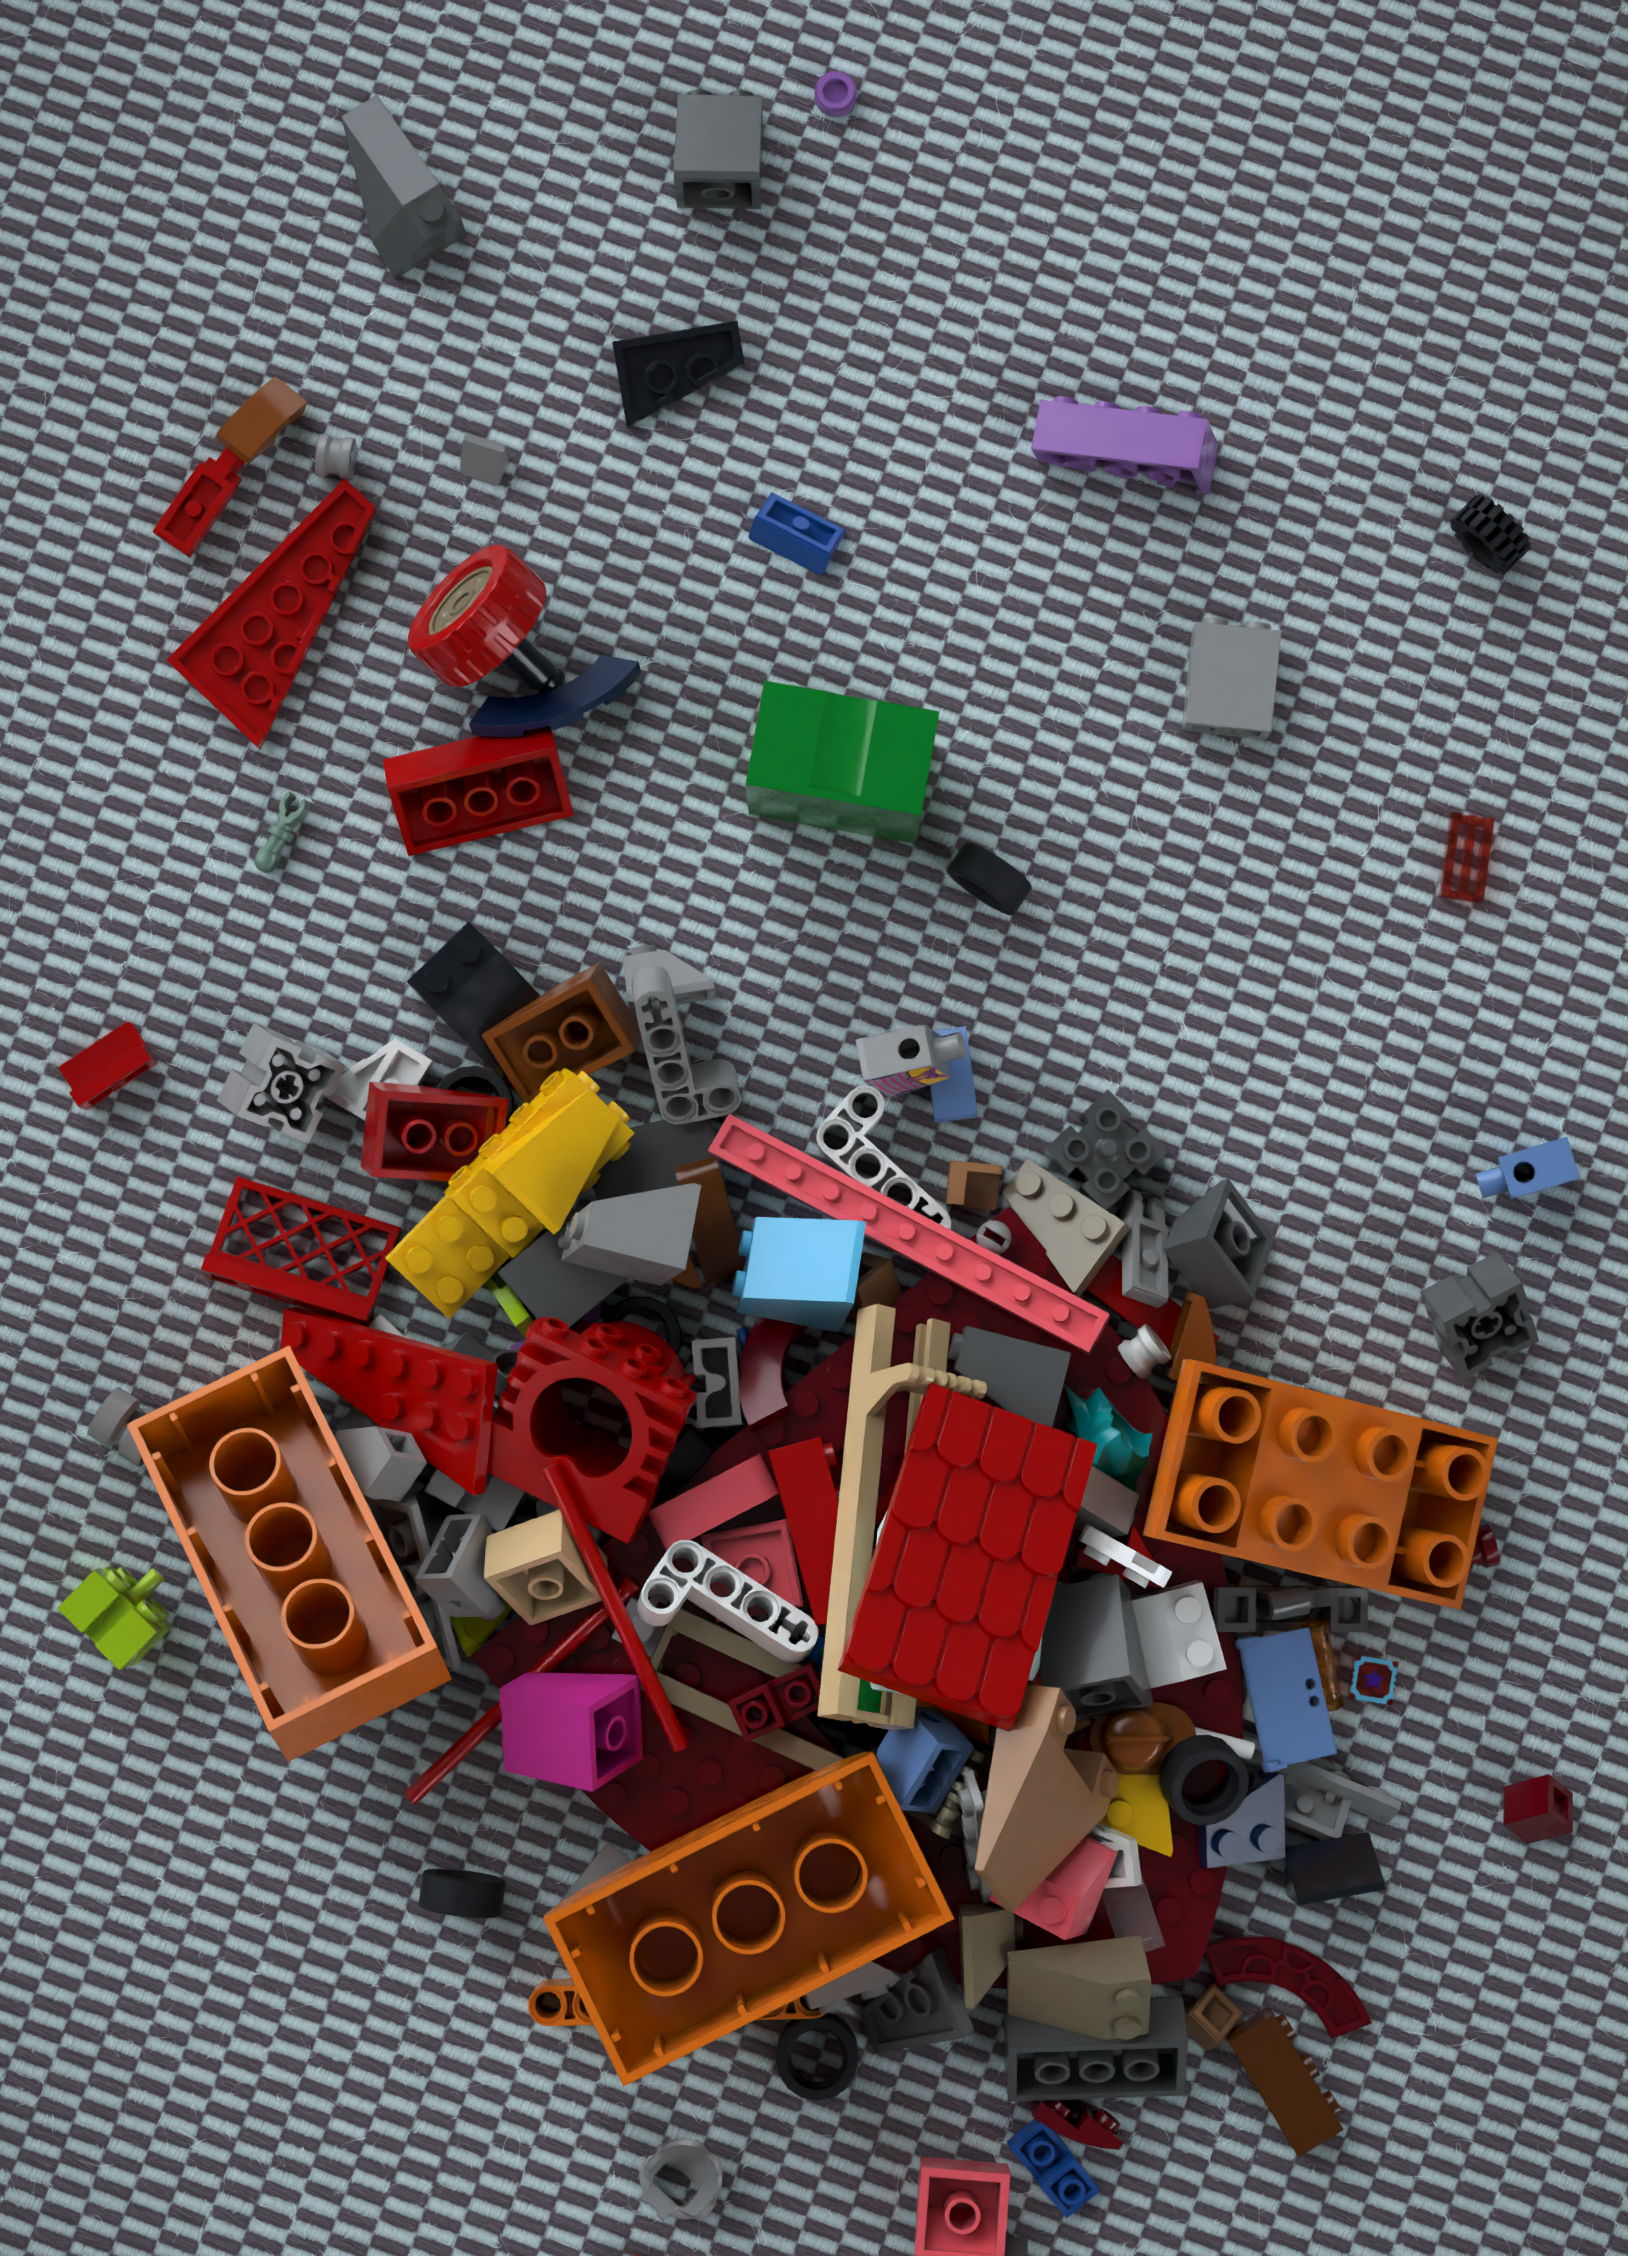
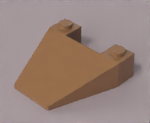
M1027 1684L1021 1708L1017 1713L1012 1728L1006 1731L997 1727L974 1870L1006 1911L1014 1912L1107 1814L1110 1800L1116 1796L1119 1787L1118 1773L1104 1753L1064 1748L1068 1734H1071L1074 1730L1076 1713L1061 1688Z

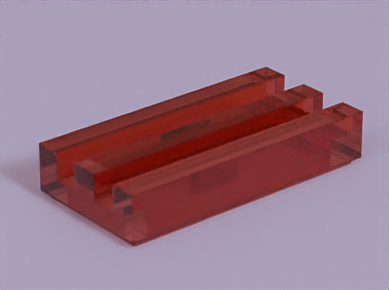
M1457 812L1450 814L1439 898L1478 904L1484 902L1495 818H1480L1478 815L1471 814L1467 816ZM1459 825H1466L1458 891L1451 890L1458 830ZM1476 827L1482 828L1474 891L1469 893L1468 885Z

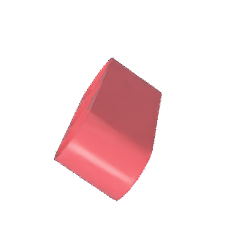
M758 1454L650 1510L647 1515L667 1551L673 1543L680 1540H691L774 1497L780 1492L761 1454Z

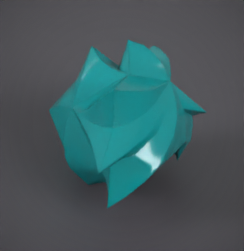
M1064 1384L1074 1417L1066 1421L1062 1426L1076 1438H1082L1098 1444L1092 1466L1136 1492L1137 1478L1143 1472L1148 1462L1149 1447L1153 1433L1143 1434L1133 1428L1117 1411L1100 1387L1086 1401Z

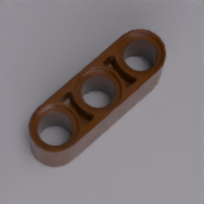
M716 1155L675 1166L674 1170L678 1185L690 1183L701 1185L692 1235L706 1284L711 1285L733 1279L737 1270L743 1271L745 1258L738 1256L740 1240Z

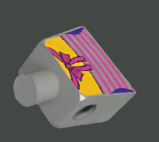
M926 1025L912 1026L856 1040L863 1081L890 1098L947 1080L950 1077L948 1062L966 1057L967 1055L965 1041L960 1032L941 1036Z

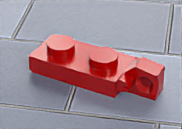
M225 447L216 461L209 457L204 464L200 462L152 532L179 552L191 558L238 490L237 487L242 479L237 474L245 462L227 447Z

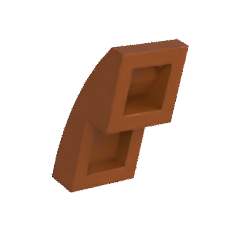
M275 376L256 391L217 432L215 438L245 463L249 464L274 445L277 434L304 413L308 402Z

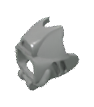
M680 2139L672 2141L658 2149L654 2155H649L641 2164L639 2180L644 2192L639 2199L645 2204L648 2202L658 2212L657 2216L662 2221L669 2215L682 2220L693 2218L701 2220L716 2205L722 2186L721 2160L709 2152L699 2140ZM666 2162H671L697 2187V2191L685 2205H677L653 2182V2176Z

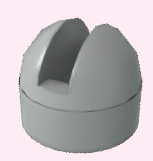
M997 1220L987 1221L978 1229L976 1243L1000 1255L1011 1244V1232L1003 1222ZM986 1229L1004 1238L1005 1242L1003 1245L1000 1246L994 1240L983 1236Z

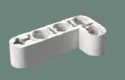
M872 1086L856 1087L818 1128L816 1141L819 1150L845 1175L887 1196L888 1190L894 1185H904L910 1190L912 1200L906 1207L914 1210L919 1199H921L927 1205L922 1207L920 1211L929 1219L937 1215L941 1219L939 1224L951 1230L952 1223L946 1210L865 1137L881 1119L885 1103L881 1093ZM866 1095L875 1100L877 1111L874 1115L868 1118L856 1115L852 1104L859 1096ZM840 1127L845 1130L848 1135L846 1146L838 1150L827 1147L823 1136L828 1129ZM863 1156L874 1157L880 1165L878 1175L871 1179L859 1176L855 1169L858 1159Z
M691 1540L677 1541L668 1548L645 1582L637 1603V1611L645 1623L652 1626H663L675 1617L685 1600L688 1599L787 1663L804 1661L810 1655L818 1638V1627L810 1616ZM677 1558L688 1559L693 1564L694 1570L689 1573H682L674 1567L672 1561ZM714 1582L725 1583L730 1588L731 1595L728 1597L716 1596L711 1591L710 1584ZM654 1593L663 1594L669 1599L670 1606L665 1609H658L650 1604L648 1596ZM759 1606L767 1612L769 1619L764 1622H757L749 1616L747 1608ZM777 1619H779L783 1623L781 1626H779L775 1634L774 1632H772V1630L776 1624ZM795 1632L802 1636L796 1645L789 1641V1638Z

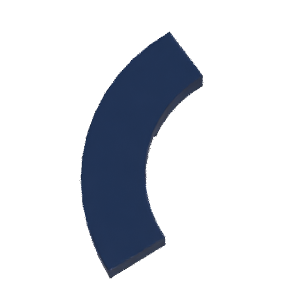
M601 655L580 676L555 689L522 697L488 696L469 722L472 735L485 737L524 736V731L550 726L551 731L576 723L584 719L583 713L603 702L607 706L622 695L641 674L639 662Z

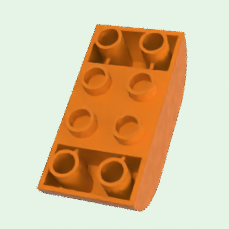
M1183 1359L1143 1535L1461 1610L1498 1438L1206 1362Z

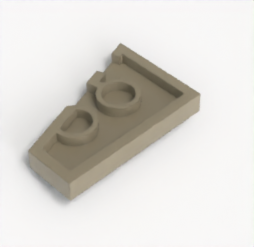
M1028 1158L1002 1192L1026 1227L1047 1250L1046 1255L1072 1292L1079 1298L1130 1229L1125 1222Z

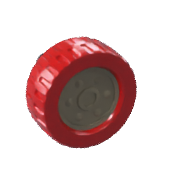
M491 545L485 547L460 563L433 590L411 624L408 634L410 651L426 668L449 686L464 687L489 674L501 663L529 689L536 691L538 694L565 684V675L560 671L557 672L554 665L525 638L543 609L546 600L545 584L520 557L506 546Z

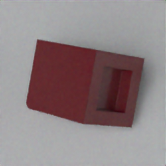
M1550 1774L1507 1785L1504 1788L1503 1825L1526 1843H1534L1572 1833L1573 1793Z

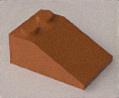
M600 962L560 983L482 1034L484 1041L523 1103H530L541 1092L540 1086L554 1072H560L563 1068H566L576 1075L581 1071L590 1075L634 1052L642 1039L637 1021Z

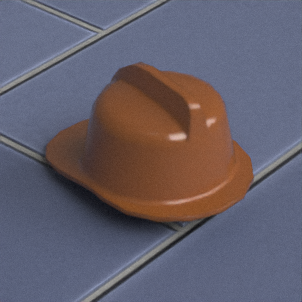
M1153 1703V1706L1097 1716L1092 1724L1090 1743L1092 1752L1104 1753L1117 1773L1124 1775H1159L1160 1767L1166 1754L1178 1742L1196 1735V1731L1188 1715L1175 1705Z

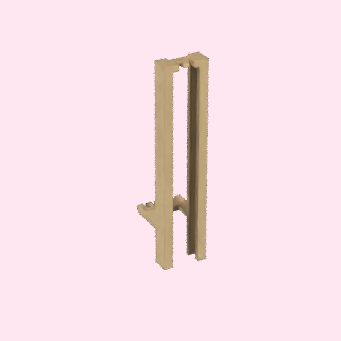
M874 1304L858 1309L818 1716L840 1721L852 1720L856 1724L868 1723V1726L897 1731L914 1728L916 1698L882 1691L880 1713L857 1710L860 1678L837 1670L872 1560L886 1404L894 1393L904 1390L910 1392L905 1456L924 1392L930 1383L977 1400L985 1396L987 1385L980 1380L971 1381L968 1377H956L955 1374L946 1373L951 1323L934 1318L928 1319L927 1325L922 1323L916 1325L913 1364L904 1363L890 1367L896 1309Z

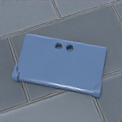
M1309 1627L1260 1638L1258 1636L1241 1637L1239 1640H1235L1236 1650L1239 1649L1263 1756V1772L1273 1773L1276 1770L1288 1768L1287 1765L1337 1754Z

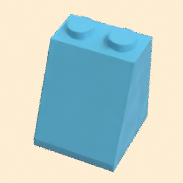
M756 1217L751 1230H743L738 1256L745 1257L743 1271H736L731 1295L739 1297L736 1312L839 1332L855 1300L866 1222L858 1220Z

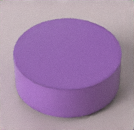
M839 71L828 72L821 76L815 86V103L818 109L830 117H841L848 114L856 103L857 91L853 79Z

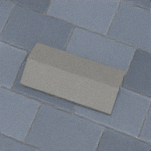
M408 1490L401 1502L385 1499L375 1500L364 1496L440 1651L445 1665L454 1669L461 1666L448 1613L414 1580L431 1549L420 1508L412 1490Z

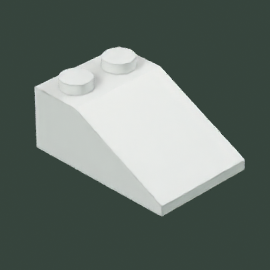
M1193 1580L1131 1597L1150 1688L1177 1683L1227 1669L1203 1582Z

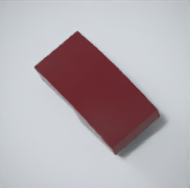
M812 1661L729 1700L727 1703L745 1742L754 1740L785 1726L795 1719L818 1710L821 1675L815 1662Z
M1064 2100L1033 2101L1030 2105L1032 2117L1048 2128L1074 2141L1119 2150L1124 2144L1122 2133L1118 2129L1121 2126L1120 2122L1103 2108H1099L1095 2112L1088 2105H1085L1079 2115L1074 2118L1072 2115L1075 2113V2110Z

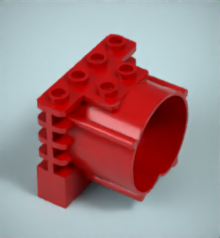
M539 1317L529 1325L524 1345L518 1352L517 1362L508 1376V1383L505 1391L499 1398L496 1413L492 1416L487 1473L558 1508L541 1471L552 1464L558 1463L585 1522L628 1544L644 1524L659 1489V1480L666 1470L668 1459L675 1449L678 1436L687 1421V1415L697 1398V1394L690 1390L696 1382L695 1376L690 1373L685 1374L680 1359L663 1338L639 1324L612 1320L593 1323L589 1326L587 1321L581 1320L570 1330L568 1324L558 1318ZM566 1378L589 1379L600 1383L612 1391L622 1402L631 1422L632 1441L630 1449L615 1443L604 1429L592 1430L576 1423L566 1409L561 1393L560 1380Z

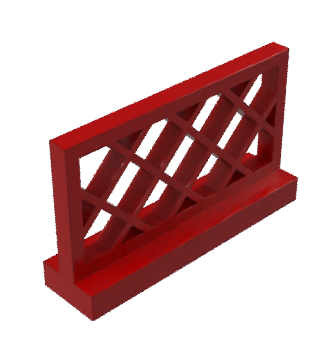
M237 1176L209 1254L206 1253L201 1271L207 1279L309 1311L369 1327L373 1320L374 1308L390 1264L385 1257L396 1247L401 1227ZM243 1190L260 1194L267 1208L244 1219L238 1208ZM268 1197L279 1200L280 1202L271 1205ZM291 1204L301 1207L308 1221L285 1232L275 1212ZM309 1210L321 1213V1215L312 1218ZM236 1213L240 1222L231 1226ZM271 1215L280 1235L257 1246L248 1226ZM332 1217L343 1220L349 1234L326 1245L316 1225ZM350 1223H353V1224H356V1225H359V1226H362V1227L359 1228V1229H357V1230H355V1231H353V1229H352ZM312 1228L321 1248L298 1259L289 1238ZM244 1229L253 1248L238 1256L222 1252L226 1237ZM372 1230L388 1234L384 1250L367 1258L357 1238ZM353 1240L362 1261L339 1271L330 1251ZM284 1241L294 1261L279 1269L267 1266L261 1252ZM325 1254L335 1274L320 1282L309 1279L302 1265ZM257 1255L261 1264L247 1259ZM380 1260L375 1273L371 1264ZM367 1267L373 1279L368 1296L350 1292L343 1278ZM298 1268L302 1276L289 1272ZM339 1280L343 1289L330 1286V1284Z

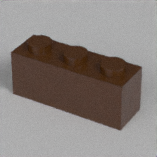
M1267 2007L1234 2027L1226 2039L1298 2157H1301L1344 2130L1337 2119L1338 2116L1343 2114V2111L1330 2090L1323 2094L1321 2093L1314 2081V2078L1318 2077L1320 2073L1308 2053L1304 2052L1299 2055L1295 2050L1291 2040L1296 2038L1297 2035L1285 2015L1282 2013L1276 2017L1271 2009Z

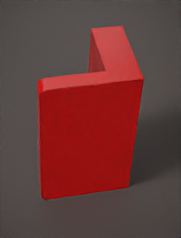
M128 1021L60 1065L59 1070L71 1087L72 1091L69 1094L77 1106L89 1110L157 1065L158 1061L133 1023Z

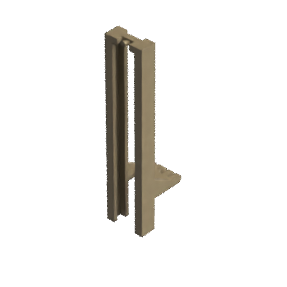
M683 1607L679 1609L675 1617L667 1624L651 1659V1663L670 1703L741 1736L742 1733L727 1703L660 1673L663 1667L660 1661L671 1637L681 1633L776 1678L805 1665L802 1662H784L744 1635ZM640 1682V1689L645 1691ZM781 1728L751 1740L814 1770L845 1759ZM971 1740L969 1741L974 1746V1749L937 1812L933 1814L903 1810L929 1826L934 1833L949 1839L951 1833L965 1839L960 1815H963V1812H960L961 1806L958 1796V1790L965 1789L964 1772L973 1770L975 1778L978 1772L990 1775L993 1750Z

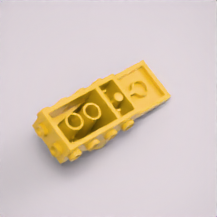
M563 1068L560 1072L556 1071L551 1074L540 1086L541 1092L530 1103H524L512 1114L509 1119L511 1123L499 1135L494 1134L479 1149L480 1155L469 1166L461 1167L450 1178L448 1182L449 1187L443 1192L445 1196L385 1257L448 1319L473 1296L509 1257L514 1259L519 1253L539 1239L538 1233L543 1228L555 1235L561 1229L580 1191L582 1193L588 1191L600 1178L601 1174L598 1171L609 1160L614 1162L619 1159L630 1147L631 1143L628 1140L635 1133L626 1123L631 1118L614 1101L606 1105L596 1095L601 1088L584 1071L576 1075L574 1072Z

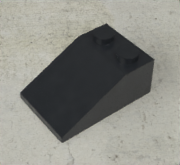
M468 921L407 980V983L499 1077L504 1079L506 1074L484 1041L482 1034L541 995Z

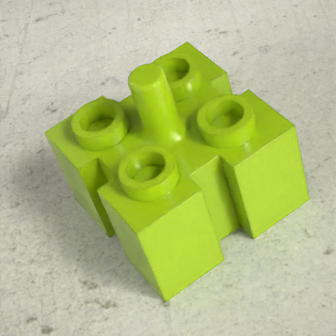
M113 1566L95 1569L57 1607L81 1633L84 1632L95 1643L94 1646L118 1670L136 1665L173 1627L166 1620L169 1616L168 1611L157 1600L150 1597L145 1601L164 1581L163 1575L155 1568H152L139 1582L122 1567H119L117 1570Z

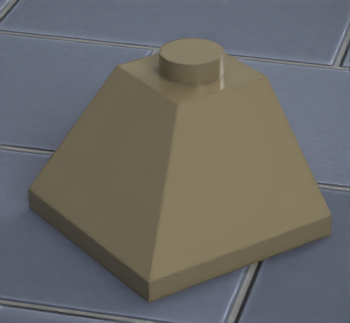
M996 1903L958 1904L961 1990L965 2009H975L1007 1966V1952L1015 1951V1942L1023 1941V1918L1011 1911H1006Z

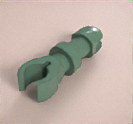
M291 792L286 793L282 797L279 804L278 821L276 825H270L268 832L271 835L264 848L260 847L255 856L256 868L264 873H270L275 870L281 860L279 855L286 841L291 843L294 837L291 834L293 828L299 822H302L310 811V802L304 799L301 800L299 809L296 812H291V803L296 800V796Z

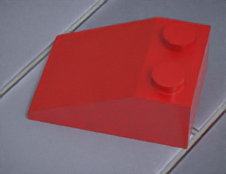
M369 1082L360 1167L371 1177L449 1181L461 1167L469 1166L480 1155L479 1149L494 1134L499 1135L505 1129L508 1099L410 1084Z

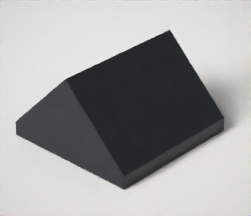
M1369 1832L1285 1847L1283 1864L1286 1894L1298 1906L1386 1890Z

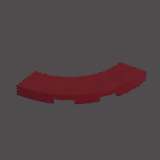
M758 1317L744 1345L739 1366V1396L743 1413L752 1432L791 1413L785 1394V1360L792 1342L797 1341L808 1326Z
M1232 1935L1208 1941L1204 1955L1217 1987L1230 1983L1250 1981L1282 1987L1297 1995L1314 2010L1331 2039L1372 2024L1356 1992L1334 1968L1312 1952L1285 1940L1268 1936Z

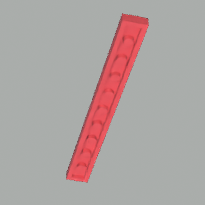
M728 1114L708 1149L710 1155H716L723 1162L833 1220H858L866 1222L865 1237L1089 1356L1111 1317L1104 1310L731 1114Z

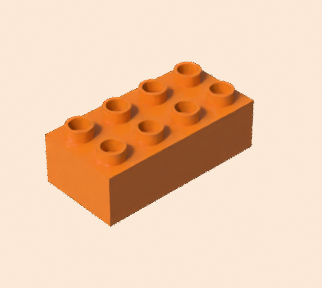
M290 1346L126 1424L264 1723L288 1762L452 1680L427 1624Z

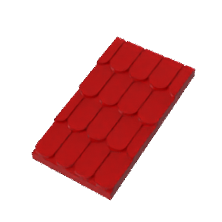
M930 1383L924 1392L837 1670L1009 1731L1014 1725L1017 1713L1021 1708L1035 1653L1040 1645L1059 1571L1063 1567L1076 1515L1081 1507L1098 1444L1082 1438H1076L1069 1433L1039 1422L1035 1423L1031 1419L998 1407H992L988 1403L955 1391L951 1392L949 1391L950 1389Z

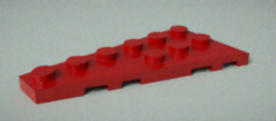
M345 478L167 659V662L259 750H261L377 513L375 506Z
M298 1307L284 1309L280 1350L290 1346L298 1364L382 1428L411 1433L425 1460L470 1494L475 1496L485 1493L498 1363Z

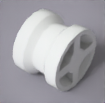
M1147 1324L1138 1329V1334L1131 1341L1123 1340L1118 1346V1350L1125 1362L1142 1380L1151 1375L1152 1368L1158 1363L1166 1364L1172 1359L1166 1345Z

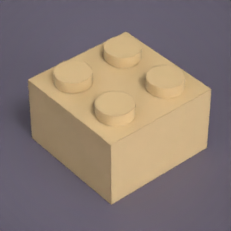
M560 1510L486 1536L484 1579L530 1626L602 1601ZM597 1546V1548H598V1550H599V1552H600V1554H601V1557H602V1559H603V1561H604V1563H605V1565H606V1567H607V1566H608V1557H607V1556L605 1555V1553Z

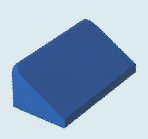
M771 492L754 518L749 539L818 575H823L838 549L846 530Z

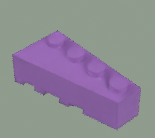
M1058 396L1053 401L1040 400L1031 450L1038 462L1088 472L1096 471L1097 465L1104 466V470L1107 473L1115 475V477L1131 480L1138 473H1143L1147 477L1157 480V485L1174 488L1177 481L1196 484L1194 492L1209 495L1219 446L1208 419H1203V415L1196 412L1180 411L1177 416L1162 414L1161 410L1149 406H1139L1134 411L1120 409L1119 405L1107 401H1098L1095 403V406L1079 404L1073 398Z

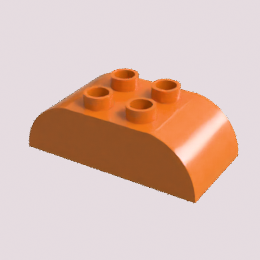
M872 1751L847 1757L804 1775L618 1868L571 1895L552 1908L543 1917L623 2087L954 1919Z

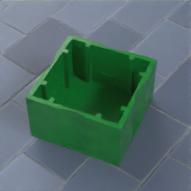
M764 680L745 783L749 815L916 844L940 711L845 696Z

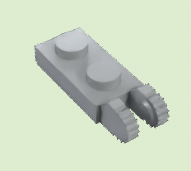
M1130 1189L1122 1197L1120 1206V1218L1130 1227L1122 1239V1295L1159 1308L1168 1300V1256L1164 1251V1246L1168 1239V1226L1165 1225V1203L1152 1197L1143 1210L1141 1192Z

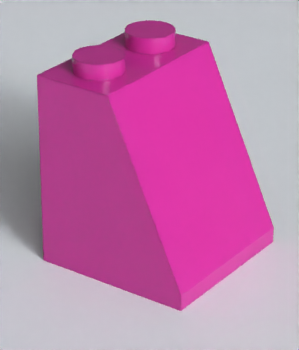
M525 1673L500 1688L499 1706L502 1715V1750L504 1752V1769L506 1772L593 1792L643 1759L640 1680L637 1675Z

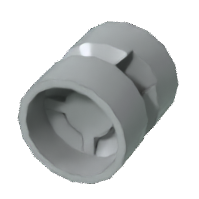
M117 1387L100 1406L90 1423L87 1435L106 1447L116 1444L119 1455L141 1467L144 1461L126 1424L155 1409L152 1407L139 1408V1399Z

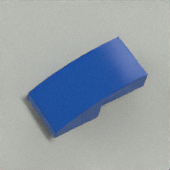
M1035 2118L1006 2141L1013 2153L1037 2180L1041 2189L1066 2218L1101 2191L1059 2135Z

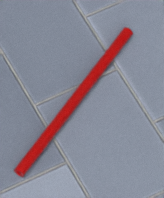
M558 1463L552 1464L541 1470L673 1752L681 1751L690 1745L561 1469Z
M627 1576L616 1589L625 1604L640 1587ZM603 1601L528 1673H553L610 1618ZM499 1701L403 1792L410 1802L416 1805L502 1722Z

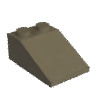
M1140 1935L1007 1952L1006 2008L1008 2015L1101 2040L1118 2038L1127 2040L1137 2036L1148 2035L1151 1975Z

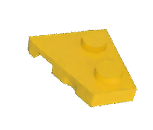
M1118 1773L1119 1787L1117 1794L1114 1798H1111L1107 1814L1099 1822L1136 1838L1137 1844L1171 1857L1173 1845L1169 1806L1159 1786V1775H1124Z

